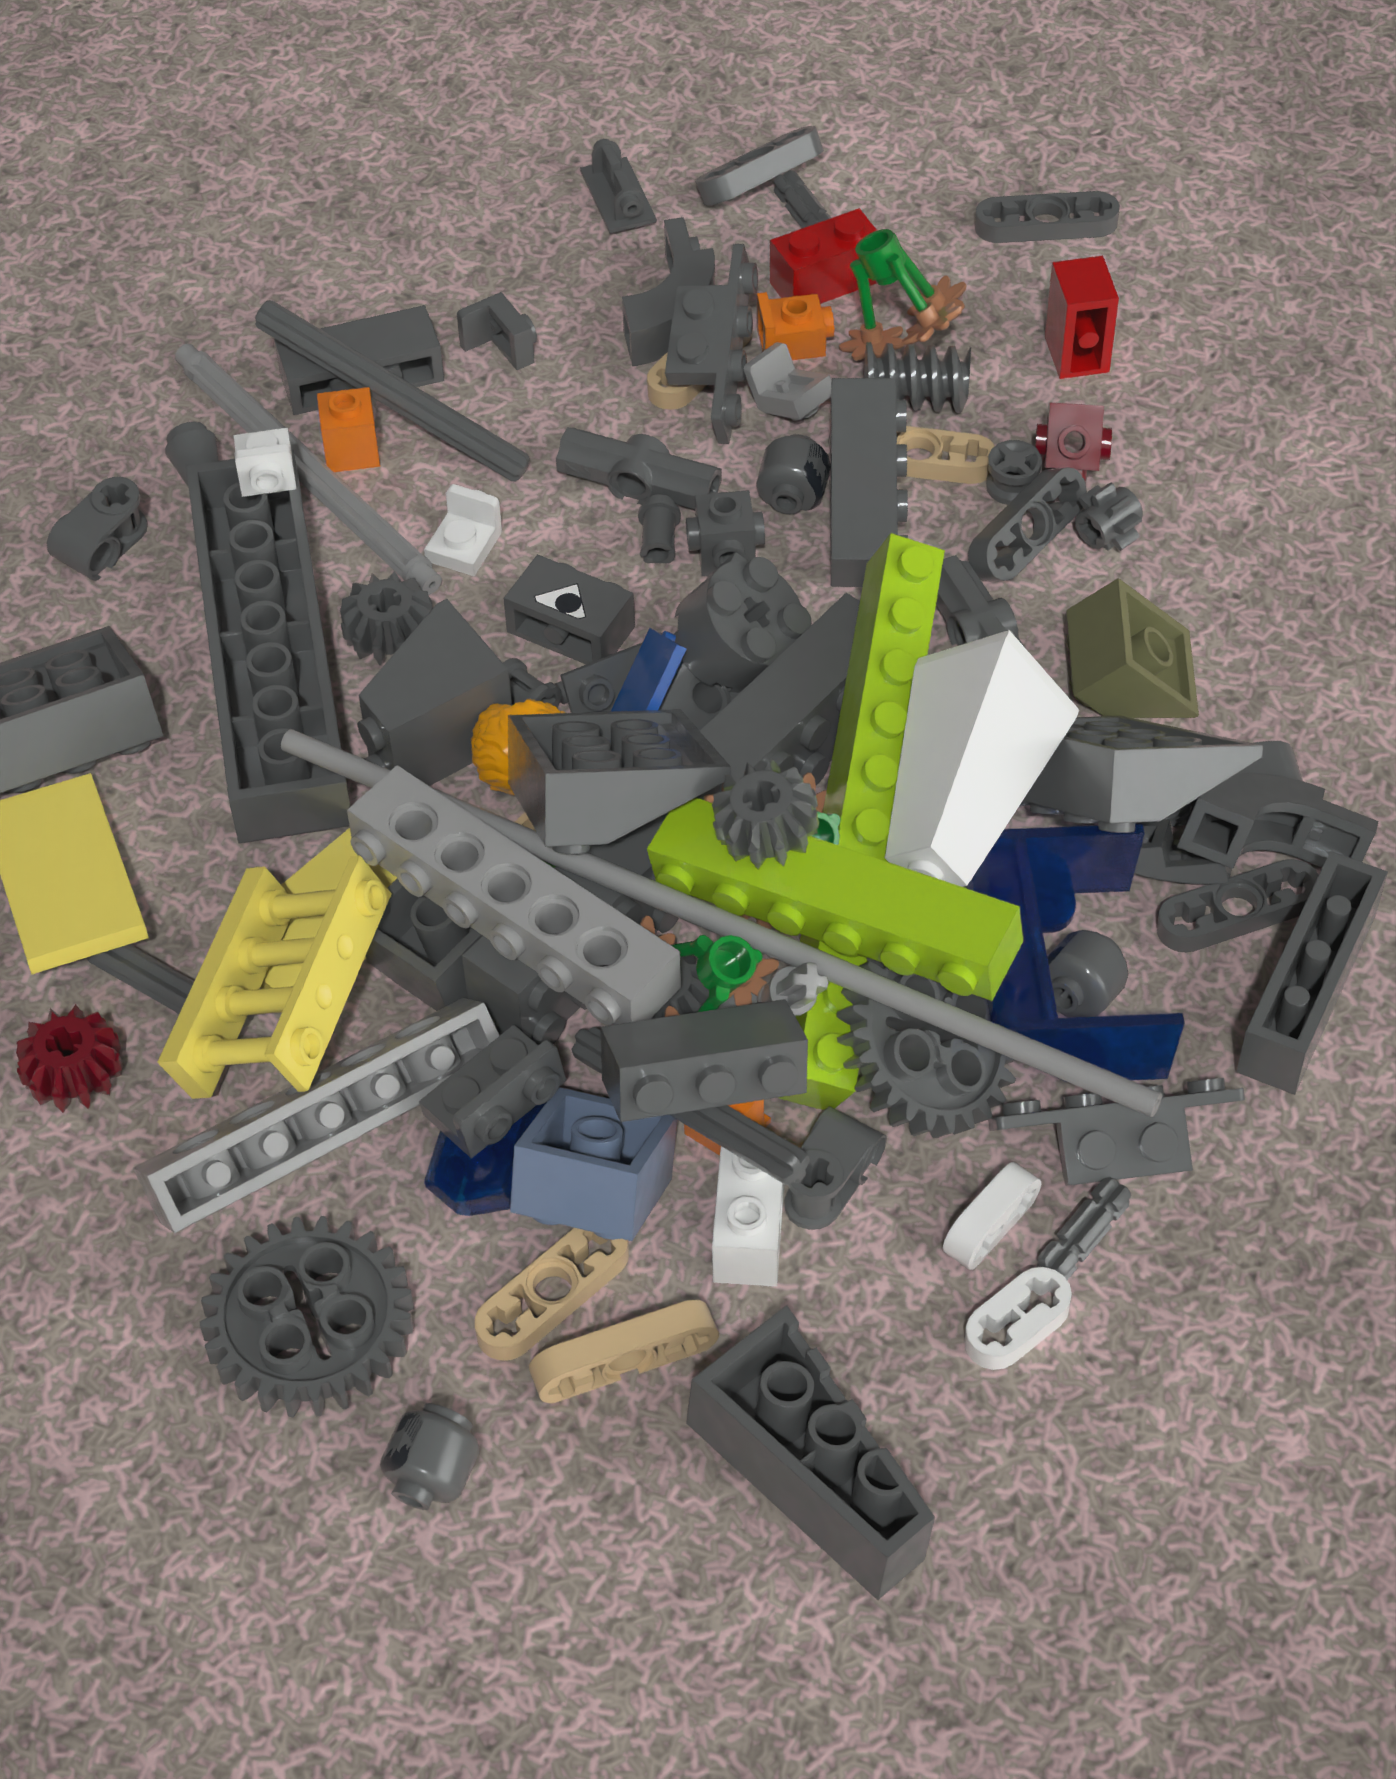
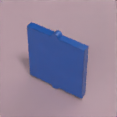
M649 628L610 712L659 710L687 650L675 642L676 635L668 631L660 633Z

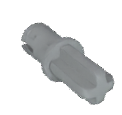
M811 962L804 963L797 968L794 966L785 967L777 971L769 983L762 986L758 992L757 1003L786 999L793 1014L800 1016L809 1011L816 1003L817 995L827 989L828 977L818 975L817 964Z

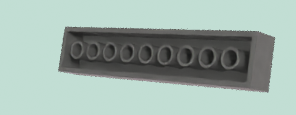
M845 593L700 730L731 766V776L742 778L747 762L756 771L764 770L773 759L780 767L781 772L796 767L802 776L807 772L812 773L816 785L824 778L833 757L860 600ZM722 784L696 798L704 800L705 795L720 793ZM669 812L609 844L590 845V850L587 853L656 881L647 848ZM557 866L554 868L634 922L640 924L641 919L645 916H650L653 919L655 933L657 931L661 933L669 931L679 919ZM484 936L462 955L468 999L485 1003L499 1036L512 1025H515L537 1045H540L545 1040L554 1044L561 1036L565 1022L579 1008L587 1009L585 1004L567 992L552 990L541 980L535 970L517 958L510 960L502 956L493 947L490 940Z

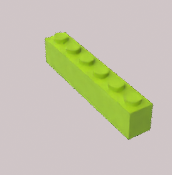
M694 798L669 811L647 848L656 882L713 903L718 908L737 916L745 914L768 922L776 930L786 935L797 936L802 934L825 942L838 953L848 956L859 954L882 962L895 973L905 976L916 974L939 982L947 990L957 995L969 996L973 994L993 1001L1023 943L1020 906L812 836L807 837L806 853L791 850L787 852L784 866L775 857L767 858L759 869L751 862L750 856L735 861L733 856L728 853L727 845H721V841L715 835L713 827L715 818L712 803L699 798Z

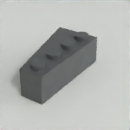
M786 1305L692 1379L686 1424L874 1598L879 1600L925 1560L935 1516L889 1450L878 1446L865 1427L866 1417L853 1399L846 1400L830 1377L831 1367L817 1347L814 1349L809 1347L798 1331V1320Z

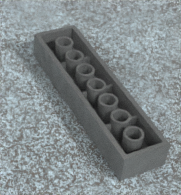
M291 450L297 488L295 490L242 497L235 459L186 466L227 791L238 844L349 826L347 809L351 805L346 777L281 749V741L284 734L289 729H293L342 750L294 450Z

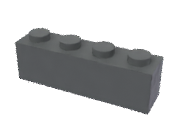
M832 378L831 587H863L867 562L890 533L898 535V522H907L908 490L897 489V477L907 476V444H897V432H906L907 402L906 400H896V378ZM899 535L908 538V535Z
M1333 851L1329 852L1245 1032L1236 1073L1293 1095L1296 1094L1375 919L1388 871Z

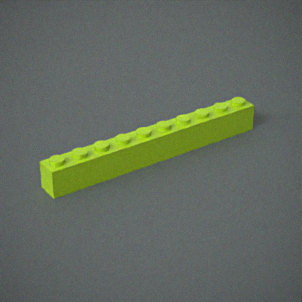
M890 533L866 565L823 813H834L840 816V824L838 825L840 834L839 846L886 862L888 861L885 859L914 667L918 658L928 655L945 553L943 549ZM801 934L800 942L857 966L868 962L865 956L859 954L848 956L838 953L825 942ZM828 981L827 989L817 995L816 1003L804 1014L795 1016L808 1039L807 1093L778 1097L779 1099L825 1110L828 1107L835 1109L855 1092L854 1088L857 1084L859 1068L845 1069L843 1065L848 1058L855 1055L853 1047L842 1045L837 1041L838 1037L851 1032V1025L837 1017L838 1011L853 1006L841 993L844 987Z

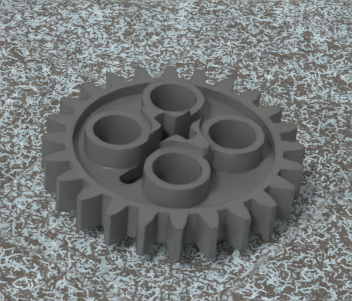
M867 958V963L859 966L1019 1033L1018 1029L1004 1025L1002 1018L1013 1010L1012 1004H997L995 998L993 1001L973 994L969 996L957 995L947 990L939 982L916 974L905 976L895 973L882 962ZM846 988L842 989L841 993L853 1006L838 1011L837 1017L851 1025V1032L838 1037L837 1041L842 1045L853 1047L855 1054L843 1063L844 1068H860L863 1076L857 1082L854 1089L856 1092H861L871 1088L875 1092L870 1108L873 1112L887 1107L891 1108L890 1126L896 1127L909 1122L910 1133L913 1136L929 1131L933 1138H939L951 1133L955 1135L975 1128L977 1123L989 1120L993 1117L990 1108L1006 1102L1007 1099L1000 1088L1015 1083L1016 1078L1004 1066L1017 1060Z
M326 1216L319 1218L313 1231H305L301 1219L294 1217L291 1233L282 1235L279 1229L271 1223L267 1225L269 1241L260 1244L254 1238L246 1236L244 1242L248 1254L244 1258L231 1253L224 1255L226 1267L230 1275L211 1273L209 1277L215 1295L202 1297L201 1304L207 1318L200 1321L204 1341H208L204 1346L210 1364H218L216 1367L223 1385L235 1381L237 1395L241 1401L248 1399L258 1391L261 1410L266 1413L274 1406L278 1399L284 1400L288 1417L295 1416L301 1401H310L316 1417L322 1416L324 1400L333 1397L342 1409L349 1408L348 1390L355 1387L358 1391L369 1397L373 1394L369 1376L374 1373L380 1377L390 1378L393 1374L390 1360L387 1356L405 1357L406 1355L405 1342L401 1335L413 1333L411 1313L408 1312L414 1309L411 1289L406 1288L408 1282L404 1266L395 1267L394 1253L391 1247L377 1251L375 1233L369 1231L355 1241L353 1225L350 1221H346L336 1233L329 1232ZM288 1271H294L297 1274L311 1314L317 1318L321 1337L327 1351L331 1355L328 1360H321L318 1357L302 1312L299 1309L297 1310L293 1290L284 1275ZM322 1274H338V1276L329 1281H315ZM269 1296L278 1297L268 1305H254L261 1298ZM356 1324L362 1326L354 1333H337L339 1329L346 1325ZM291 1348L300 1349V1352L292 1358H275L283 1350Z

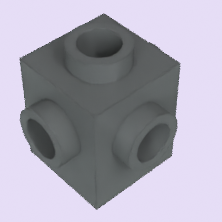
M750 491L695 495L696 517L686 518L688 550H698L701 575L708 576L735 552L746 560L755 558L756 545L765 544V526L762 511L753 512Z

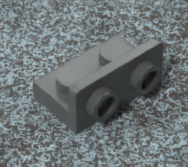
M512 1025L419 1101L423 1115L472 1159L487 1145L500 1141L508 1133L511 1126L532 1108L550 1100L559 1086L566 1081L558 1049L548 1040L537 1045L520 1029Z

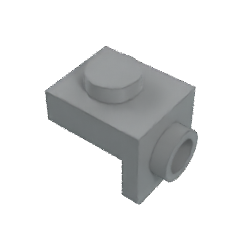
M774 343L744 366V373L757 408L764 413L788 417L791 420H802L814 415L818 411L819 405L831 397L832 380L830 375L795 369L788 347L784 343Z

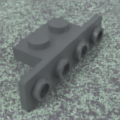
M733 244L728 285L677 286L665 376L669 385H715L711 421L719 444H729L732 426H739L741 423L742 404L741 397L737 394L738 381L746 380L744 366L747 364L746 351L742 350L743 339L751 337L753 328L751 306H748L749 294H756L758 289L757 264L749 263L744 244Z
M1224 1078L1187 1082V1095L1164 1097L1163 1085L1149 1086L1148 1088L1162 1093L1161 1103L1153 1117H1149L1119 1103L1103 1105L1102 1096L1095 1093L1064 1097L1065 1109L1041 1112L1040 1100L1002 1104L1003 1117H995L988 1120L989 1130L996 1131L1056 1123L1065 1186L1101 1182L1109 1177L1119 1180L1193 1171L1185 1108L1244 1101V1088L1226 1090Z

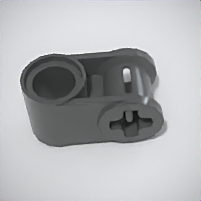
M111 477L98 483L92 492L74 509L54 524L47 539L48 553L87 578L94 581L99 580L101 576L98 574L106 567L112 568L115 566L118 559L147 532L148 523L146 517L138 509L141 496L137 485L125 477Z
M832 1107L825 1109L814 1124L809 1137L800 1148L808 1154L810 1162L805 1169L806 1176L800 1183L792 1182L788 1185L789 1189L785 1196L784 1204L789 1220L798 1227L808 1230L822 1229L832 1224L838 1218L859 1185H863L868 1179L863 1174L872 1163L877 1166L886 1147L887 1135Z

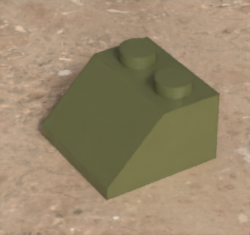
M1119 578L1067 609L1069 634L1067 645L1070 650L1072 671L1070 685L1073 695L1082 705L1091 707L1102 716H1125L1130 718H1196L1199 716L1190 631Z

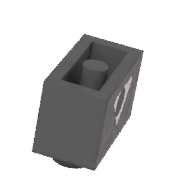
M538 554L504 597L506 629L508 633L583 664H589L616 653L635 628L633 592L623 589L616 583L603 581L578 571L566 563H558Z

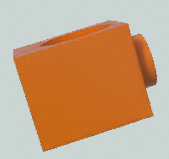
M370 387L317 393L321 434L327 467L333 472L380 467Z

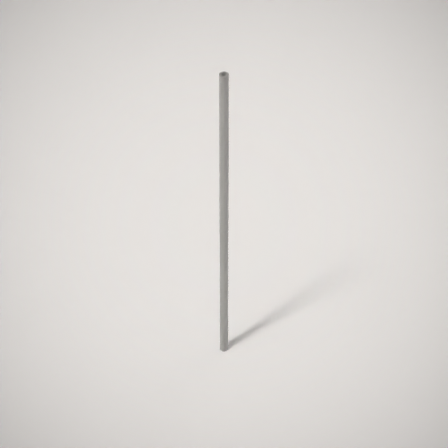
M289 729L281 741L282 751L370 788L391 771L293 729ZM436 790L540 860L720 936L732 935L741 937L753 949H757L765 955L796 968L804 963L817 964L818 975L828 977L829 982L1149 1117H1153L1159 1108L1162 1093L587 852L581 854L555 852L552 847H545L536 831Z

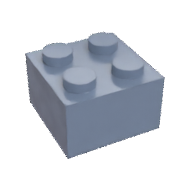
M559 1087L554 1096L547 1101L514 1145L510 1212L532 1217L537 1222L546 1225L562 1224L591 1231L604 1239L633 1241L672 1180L677 1119L670 1115L620 1122L609 1098Z

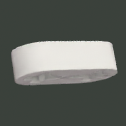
M1015 1162L1006 1165L955 1221L944 1240L943 1252L967 1269H975L1032 1206L1040 1191L1041 1180Z
M1046 1267L1031 1268L1021 1273L976 1309L968 1318L964 1339L966 1353L971 1360L983 1368L991 1370L1004 1369L1014 1364L1060 1327L1068 1317L1072 1297L1070 1284L1066 1278L1054 1269ZM1032 1290L1040 1296L1048 1291L1054 1294L1052 1308L1044 1303H1040L1028 1313L1024 1312L1029 1306ZM1010 1322L1013 1324L1007 1330L1005 1346H1002L997 1341L990 1342L987 1346L982 1343L984 1328H987L992 1333H996Z

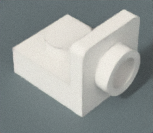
M288 428L233 435L235 463L242 497L297 489Z
M451 484L446 492L448 513L425 547V557L433 564L475 576L502 533L499 500L482 491Z

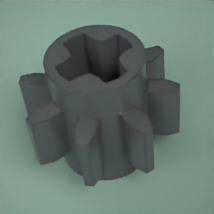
M1110 482L1103 488L1097 485L1079 497L1078 500L1085 509L1076 514V529L1083 541L1090 547L1095 549L1103 547L1109 551L1115 546L1121 551L1140 537L1134 527L1142 522L1143 510L1138 498L1125 487L1115 488L1114 484Z

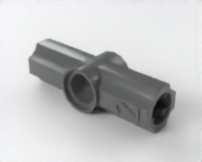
M567 427L560 439V447L556 457L557 471L608 485L609 490L618 499L623 500L624 496L639 500L637 504L640 505L648 497L662 494L671 497L677 505L695 509V495L718 493L722 481V468L671 455L667 447L660 440L646 434L632 435L627 442Z
M957 555L943 559L936 605L947 621V632L952 646L955 644L959 646L1008 630L1022 644L1019 639L1017 621L1009 603L1003 598L993 600L968 561L959 560Z

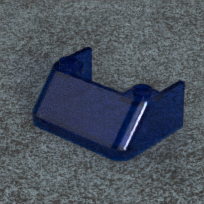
M1135 824V831L1129 833L1102 831L1098 829V826L1004 829L968 884L970 890L1020 906L1023 943L993 1001L987 1000L990 1021L1131 1081L1168 1079L1185 1024L1183 1013L1058 1018L1043 933L1061 931L1072 922L1076 910L1075 893L1130 891L1145 835L1143 824Z

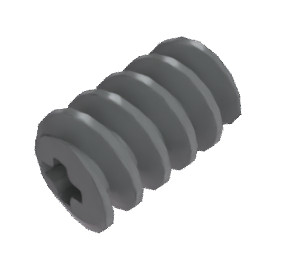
M866 342L864 378H896V400H904L906 395L909 396L914 411H920L926 396H929L935 412H941L947 397H950L955 413H962L969 394L971 347H969L964 361H960L956 347L949 346L941 361L938 359L935 346L928 345L922 360H919L914 345L907 344L901 359H897L892 343H886L880 358H876L872 343Z

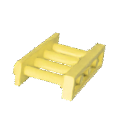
M360 855L350 856L338 886L334 890L289 894L265 866L246 868L157 1061L192 1099L212 1097L225 1065L271 1062L298 1092L309 1091L392 894ZM324 915L315 937L281 941L291 918ZM304 963L294 986L260 989L269 966ZM282 1012L272 1037L237 1039L248 1015Z

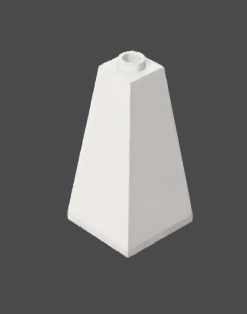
M1010 630L918 658L914 667L885 859L889 863L961 887L967 886L1074 723L1079 709Z

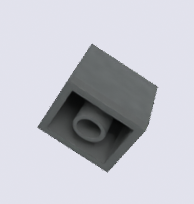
M448 599L435 605L359 694L362 720L357 723V726L368 751V757L364 759L389 770L398 765L428 786H431L473 763L471 738L473 736L472 730L478 721L479 714L492 704L512 705L508 668Z

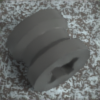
M1007 440L998 443L991 449L988 455V471L990 473L986 478V488L991 498L999 503L1008 505L1039 475L1042 459L1037 448L1028 442Z

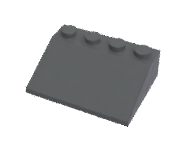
M110 626L0 663V793L8 790L13 793L28 791L38 786L42 782V778L62 771L69 774L85 771L94 766L99 758L117 752L123 755L139 752L147 748L151 740L163 736L144 674Z
M681 709L508 715V784L545 847H552L553 851L558 853L581 854L588 852L590 845L609 844L724 783L725 775L731 776V766Z
M1125 716L1076 717L1074 723L1019 806L1030 805V811L1034 813L1064 814L1063 820L1068 822L1098 823V829L1102 831L1117 833L1134 832L1135 822H1154L1165 819L1262 758L1263 745Z

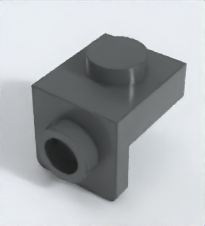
M502 292L464 307L457 312L459 341L461 348L465 352L493 341L516 370L535 363L533 343L537 342L536 329L529 316L526 314L520 315Z

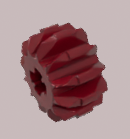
M76 1004L67 1016L61 1017L50 1008L48 1022L45 1024L28 1021L27 1034L29 1038L16 1041V1054L19 1060L17 1062L19 1066L17 1068L21 1084L25 1085L26 1089H30L33 1098L38 1101L40 1106L53 1100L55 1106L64 1113L71 1103V1098H78L79 1102L89 1109L91 1102L90 1092L94 1090L96 1093L110 1096L112 1087L110 1078L122 1076L123 1064L119 1051L121 1050V1044L117 1033L113 1032L112 1028L107 1027L106 1020L101 1017L99 1012L85 1017L83 1011Z

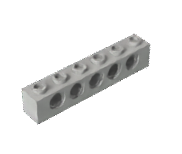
M398 765L347 809L351 832V846L355 853L360 855L367 864L371 866L380 865L396 876L408 892L417 897L424 895L442 907L455 924L462 928L471 927L489 939L493 947L502 956L510 960L517 958L535 970L541 980L556 992L565 991L585 1004L588 1011L599 1022L605 1025H616L649 1020L681 988L680 951Z
M461 998L315 1074L309 1091L298 1092L293 1086H290L133 1167L159 1222L173 1233H176L419 1106V1101L498 1038L499 1034L484 1002Z

